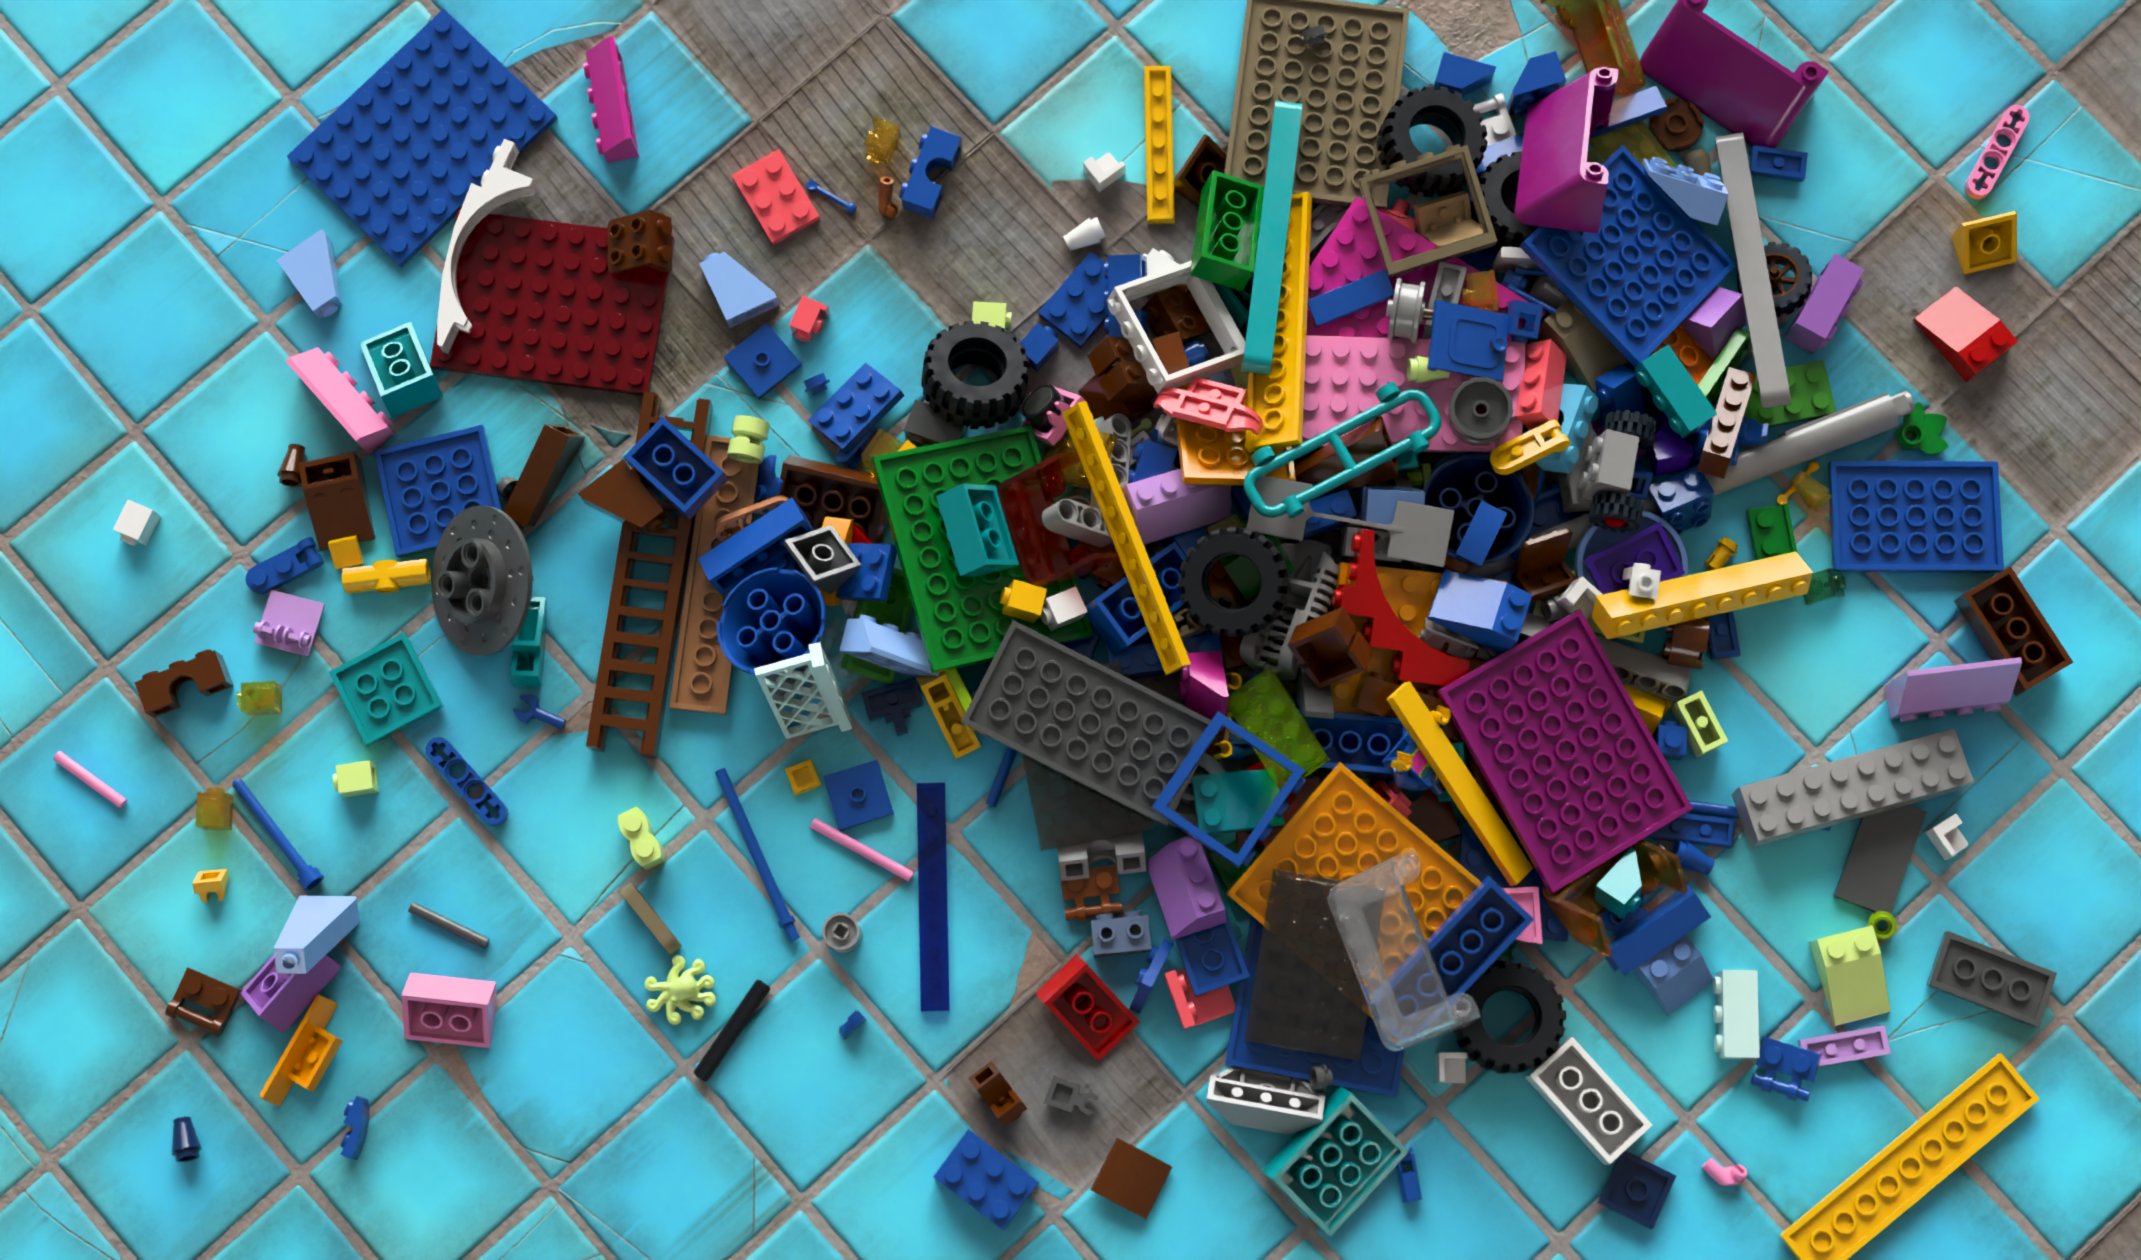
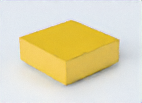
M357 535L328 542L335 570L363 564L364 560Z
M812 759L785 768L795 796L822 786Z

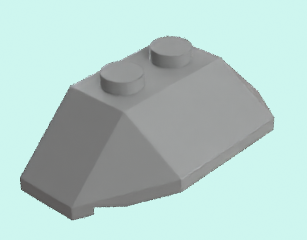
M1234 1066L1219 1074L1210 1075L1206 1102L1232 1125L1289 1135L1322 1123L1325 1096L1321 1092L1312 1090L1310 1084L1304 1079Z

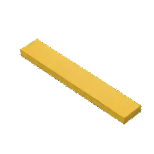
M1144 66L1147 224H1174L1171 66Z

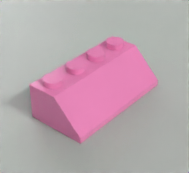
M317 347L289 357L286 360V363L368 455L372 454L394 435L389 428L392 424L389 418L382 411L377 414L371 408L375 404L365 391L359 394L355 390L354 386L357 382L347 371L343 374L339 372L336 367L340 363L329 351L324 355Z

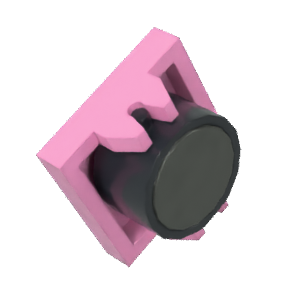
M1052 385L1040 386L1031 392L1022 404V414L1026 419L1020 427L1032 425L1036 440L1054 446L1056 442L1063 438L1065 431L1068 429L1062 413L1076 403L1085 400L1077 394Z

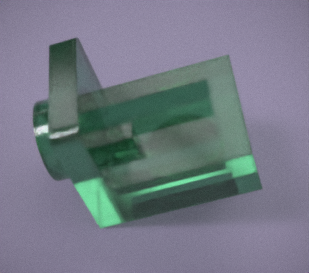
M1833 568L1813 573L1808 594L1803 595L1805 604L1812 605L1834 597H1844L1846 581L1843 574L1835 571Z

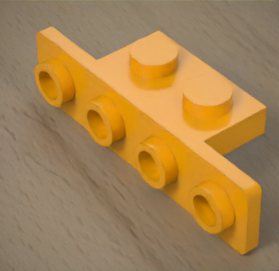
M316 995L272 1074L266 1081L259 1094L260 1098L280 1106L294 1082L307 1090L315 1091L343 1041L324 1030L338 1006L336 1002L322 995Z

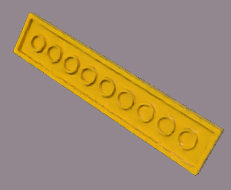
M1308 191L1292 194L1271 372L1270 375L1249 373L1247 407L1255 411L1261 417L1264 424L1259 435L1246 430L1245 448L1249 453L1256 452L1265 446L1277 449L1302 444L1312 196Z
M2002 1053L1997 1054L1779 1235L1798 1260H1847L2035 1104L2039 1097Z

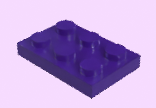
M1661 523L1654 524L1583 559L1596 589L1602 594L1629 589L1630 581L1622 580L1623 571L1625 568L1633 567L1634 563L1651 565L1650 569L1660 570V582L1675 579L1685 574Z

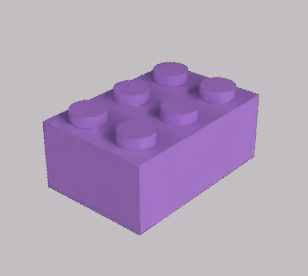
M1834 254L1821 271L1810 291L1808 299L1806 298L1783 339L1812 355L1818 348L1824 349L1827 342L1834 336L1840 319L1848 311L1853 296L1861 288L1864 280L1860 279L1865 269Z

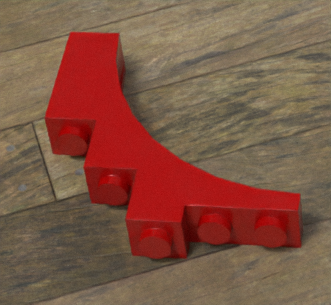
M1358 529L1357 534L1353 535L1351 542V551L1355 553L1353 563H1349L1347 570V579L1351 580L1350 585L1339 584L1338 590H1334L1332 606L1335 607V610L1343 607L1348 615L1368 617V621L1363 624L1361 631L1371 647L1397 650V656H1393L1391 661V673H1394L1393 679L1446 686L1469 673V660L1449 656L1428 646L1413 635L1396 617L1383 594L1377 577L1374 558L1375 531Z

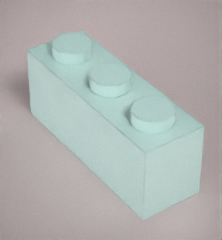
M1721 970L1717 972V977H1713V993L1717 994L1718 1005L1714 1006L1713 1009L1714 1023H1718V1035L1714 1036V1050L1719 1052V1059L1753 1060L1760 1058L1757 970Z

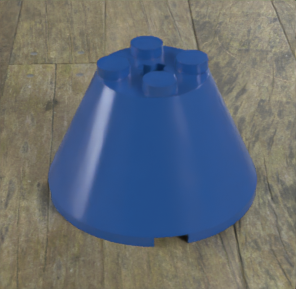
M778 567L757 571L739 582L728 594L722 605L724 609L720 622L717 621V636L720 647L726 658L734 666L746 673L756 675L755 668L810 653L809 645L820 642L822 646L826 624L825 601L818 587L815 584L813 585L809 578L799 571L783 570ZM808 665L797 667L794 670H801Z

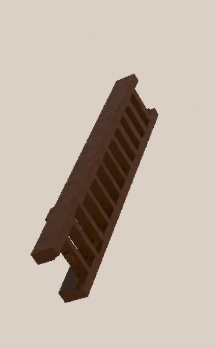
M644 391L636 443L661 419L659 418L662 400L659 395L653 392ZM699 398L696 404L694 422L665 416V419L677 430L692 431L690 442L701 452H705L713 405L709 399ZM631 468L634 474L638 477V479L647 489L648 483ZM655 499L663 510L679 512L667 500ZM679 512L676 529L660 527L654 532L649 531L646 534L622 523L586 747L591 751H605L608 727L643 731L640 754L646 758H658L696 514L688 520ZM648 535L675 539L672 556L637 552L639 536ZM635 562L670 566L668 584L633 579ZM631 589L666 593L663 611L628 607ZM626 617L662 621L659 636L624 632ZM622 644L656 648L655 664L619 660ZM617 672L653 676L650 692L615 687ZM613 699L648 704L646 719L611 715Z

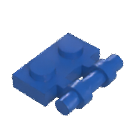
M1766 1036L1763 1037L1759 1051L1760 1058H1757L1756 1065L1767 1068L1766 1074L1763 1076L1753 1073L1751 1084L1761 1087L1762 1091L1768 1093L1772 1090L1787 1095V1099L1794 1101L1800 1099L1808 1102L1811 1091L1801 1088V1083L1803 1079L1810 1082L1815 1081L1822 1054ZM1777 1071L1791 1075V1083L1788 1084L1775 1080Z

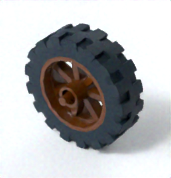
M1768 242V245L1764 246L1767 266L1771 265V268L1768 270L1771 290L1781 293L1772 295L1776 317H1780L1783 313L1787 315L1793 313L1796 307L1800 308L1804 304L1805 298L1808 299L1812 287V268L1806 255L1802 256L1801 250L1797 247L1791 248L1789 244L1783 242L1781 245L1776 244V242ZM1775 264L1783 265L1785 267L1780 270L1779 268L1775 267ZM1790 270L1795 275V278L1783 277ZM1737 272V290L1738 293L1742 294L1739 275ZM1782 284H1791L1793 287L1786 291Z

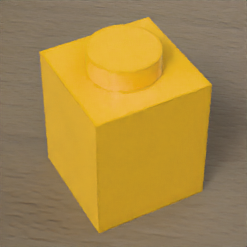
M1014 579L1008 587L1003 588L1000 597V603L1004 604L1001 614L1034 623L1041 616L1047 589Z

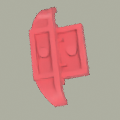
M1195 376L1187 391L1170 387L1162 389L1153 405V408L1159 409L1160 407L1173 418L1176 417L1225 430V432L1250 430L1253 434L1259 435L1264 425L1261 417L1255 411L1243 406L1247 398L1246 389Z

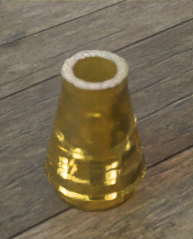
M1802 470L1790 480V483L1795 487L1807 507H1812L1815 511L1821 509L1832 497L1828 492L1829 488L1811 478Z

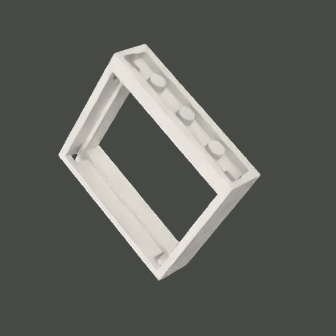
M1192 261L1116 286L1107 299L1109 311L1115 315L1123 336L1128 339L1133 348L1136 360L1142 364L1148 382L1154 386L1158 394L1162 389L1169 387L1177 388L1191 383L1194 376L1205 378L1243 363L1245 340L1213 283L1190 275ZM1185 282L1225 355L1168 375L1128 301Z

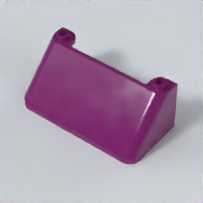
M1677 0L1643 52L1639 61L1641 72L1681 100L1692 102L1702 114L1732 134L1743 132L1745 142L1751 147L1755 145L1776 148L1812 99L1829 71L1815 62L1807 61L1802 63L1793 73L1703 13L1709 0Z
M1596 68L1528 107L1515 205V218L1519 222L1527 225L1598 234L1609 173L1603 165L1587 162L1589 135L1593 136L1595 128L1603 124V128H1608L1619 69Z

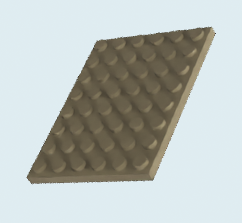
M1247 0L1224 174L1265 187L1275 101L1299 103L1303 105L1292 194L1308 191L1314 203L1350 207L1356 196L1363 200L1358 184L1359 179L1363 178V174L1371 172L1373 169H1379V172H1382L1387 168L1386 164L1381 165L1378 158L1381 151L1377 150L1378 132L1391 107L1394 106L1400 96L1409 9L1342 0ZM1323 25L1325 32H1328V36L1324 38V44L1309 47V44L1302 42L1304 39L1302 32L1304 30ZM1389 183L1370 189L1376 209L1378 210L1387 208Z

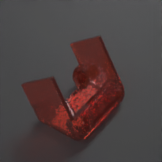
M1057 453L1003 481L997 488L1012 543L1025 579L1029 584L1038 587L1049 586L1087 575L1119 559L1118 553L1093 554L1086 547H1077L1071 550L1066 536L1048 530L1042 522L1043 511L1053 505V499L1059 497L1066 488V479L1062 470L1081 461L1078 453Z

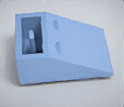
M1652 157L1651 160L1643 158L1642 163L1647 174L1690 218L1718 225L1729 196L1724 184L1720 181V177L1710 173H1704V176L1693 173L1694 170L1684 165H1678L1677 168L1667 165V161L1657 157Z

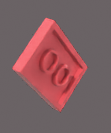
M779 149L732 175L734 182L773 246L820 220L819 214Z

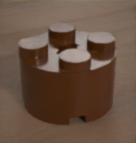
M1711 616L1666 626V634H1671V637L1666 638L1662 658L1667 659L1668 664L1702 670L1704 662L1702 655L1706 653L1710 628L1709 619Z

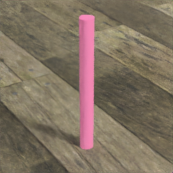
M817 818L811 823L810 828L908 882L912 879L913 871Z

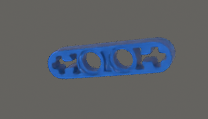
M441 737L431 739L426 745V755L486 823L492 826L503 824L508 818V809L501 799L450 742ZM436 745L441 747L446 745L443 751L452 759L446 762L440 755L434 756L436 753L434 747ZM455 764H463L465 767V774L460 779H454L450 774L451 768ZM479 784L484 789L482 797L476 800L471 799L469 789L471 786ZM487 800L494 808L501 807L498 811L500 815L498 819L494 817L488 818L491 813L486 806L482 805Z

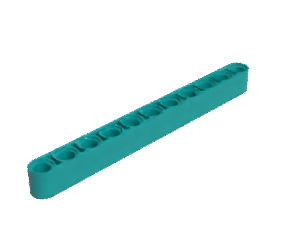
M1275 101L1242 372L1270 375L1303 105L1299 103Z

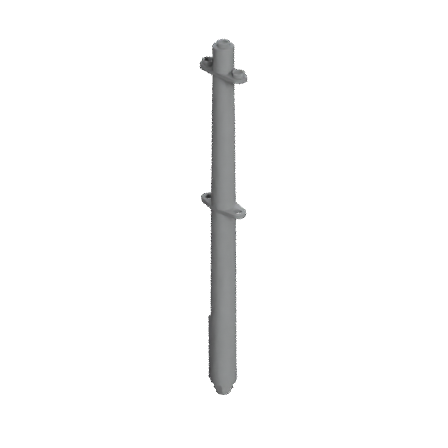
M1907 391L1891 397L1888 395V392L1780 433L1775 440L1739 453L1737 465H1728L1724 479L1703 474L1713 488L1714 496L1896 428L1899 424V417L1915 411L1914 401ZM1647 495L1646 500H1641V503L1644 504L1643 511L1660 516L1649 495ZM1589 512L1534 534L1531 538L1547 535L1554 530L1569 528L1573 535L1567 549L1568 551L1578 547L1582 536L1594 523H1590ZM1511 555L1500 561L1482 564V566L1474 564L1468 575L1491 579L1515 568L1517 560L1512 559ZM1409 561L1412 570L1428 572L1425 563Z

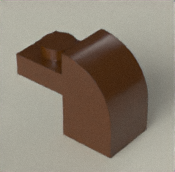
M992 1061L968 1078L1003 1126L1017 1120L1021 1113L1027 1109Z

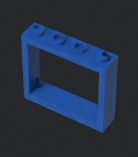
M1218 711L1153 804L1152 810L1239 869L1242 863L1247 866L1256 854V851L1252 849L1258 840L1264 842L1272 831L1273 827L1269 823L1276 815L1280 818L1289 806V803L1285 800L1291 791L1295 794L1298 793L1306 781L1302 777L1305 770ZM1223 727L1292 773L1237 854L1168 808Z

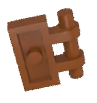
M1116 865L1089 868L1090 878L1061 881L1063 901L1075 900L1076 908L1065 909L1066 920L1077 919L1079 922L1086 921L1088 917H1096V915L1123 913L1121 902L1110 903L1109 896L1120 894ZM1100 897L1101 899L1100 905L1084 906L1083 899Z

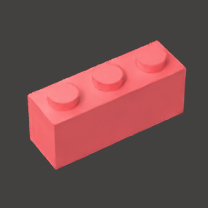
M1551 339L1528 343L1525 347V373L1520 383L1516 417L1529 431L1548 421H1558L1567 356Z

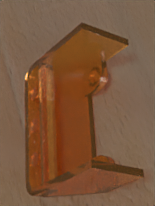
M1540 0L1541 4L1555 7V18L1560 26L1572 30L1586 73L1600 67L1619 69L1614 97L1635 92L1645 86V76L1619 0Z
M1640 840L1554 893H1549L1546 886H1544L1543 895L1545 902L1577 942L1609 957L1612 954L1603 919L1598 917L1607 908L1594 900L1596 885L1630 848L1636 850L1640 872L1641 894H1651L1662 885L1685 894L1688 890L1678 855L1647 841Z

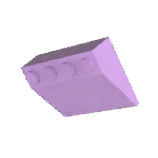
M2021 657L1906 671L1885 686L1890 719L1900 718V722L1905 723L1918 720L1917 716L1928 715V719H1938L1945 717V713L1956 712V716L1973 714V709L1983 708L1985 713L2002 710L2001 706L2011 700L2022 665Z

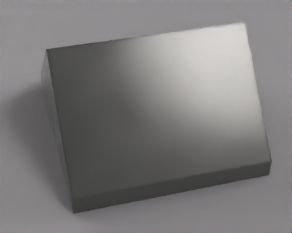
M832 525L784 540V546L812 584H815L830 595L861 568V563Z

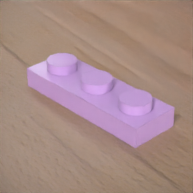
M1885 1025L1797 1040L1799 1047L1822 1054L1819 1066L1891 1054Z

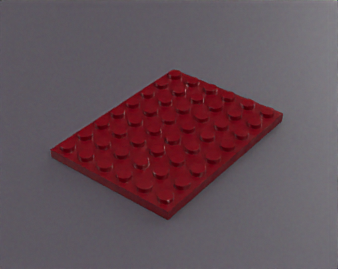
M457 210L456 221L461 210ZM489 213L475 226L468 236L457 265L456 285L458 297L466 317L473 326L470 334L459 330L449 353L446 354L437 345L436 327L430 367L435 370L643 396L644 391L650 392L669 271L663 273L644 266L616 274L609 272L608 228ZM672 236V253H673V247H674V241H675V239H674L673 236Z

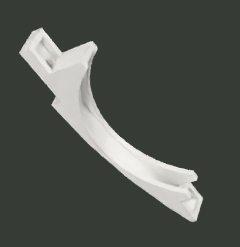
M506 139L503 140L501 146L496 147L492 157V166L482 176V187L471 183L453 229L442 273L437 319V345L446 354L449 353L459 330L470 334L473 327L461 307L456 285L457 265L464 243L475 226L490 212L510 201L535 195L538 189L532 178L511 170L519 151L514 142Z

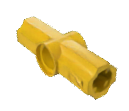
M427 559L404 562L381 560L374 562L371 566L343 569L341 574L342 584L346 594L368 591L391 593L399 591L401 587L430 584L431 569Z

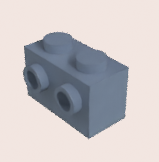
M1141 911L1125 912V917L1113 918V914L1096 915V920H1091L1094 958L1151 952L1148 915H1142Z

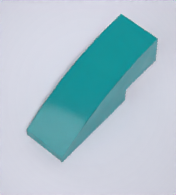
M531 597L526 620L519 634L512 641L513 655L510 678L513 686L541 687L546 641V597Z

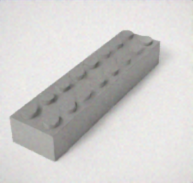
M1954 728L1738 787L1732 794V798L1749 847L1753 848L1962 791L1970 786L1974 780Z

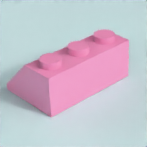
M410 973L401 995L404 1039L490 1048L497 1006L496 982Z

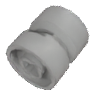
M846 913L831 915L822 927L824 941L833 951L838 953L854 951L862 940L860 925L851 915Z

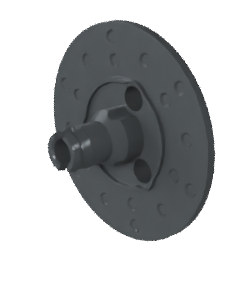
M473 506L460 512L445 528L437 545L433 561L432 595L440 625L447 637L457 648L475 656L493 655L510 645L519 634L526 620L532 597L534 579L527 543L517 524L502 510L491 506Z

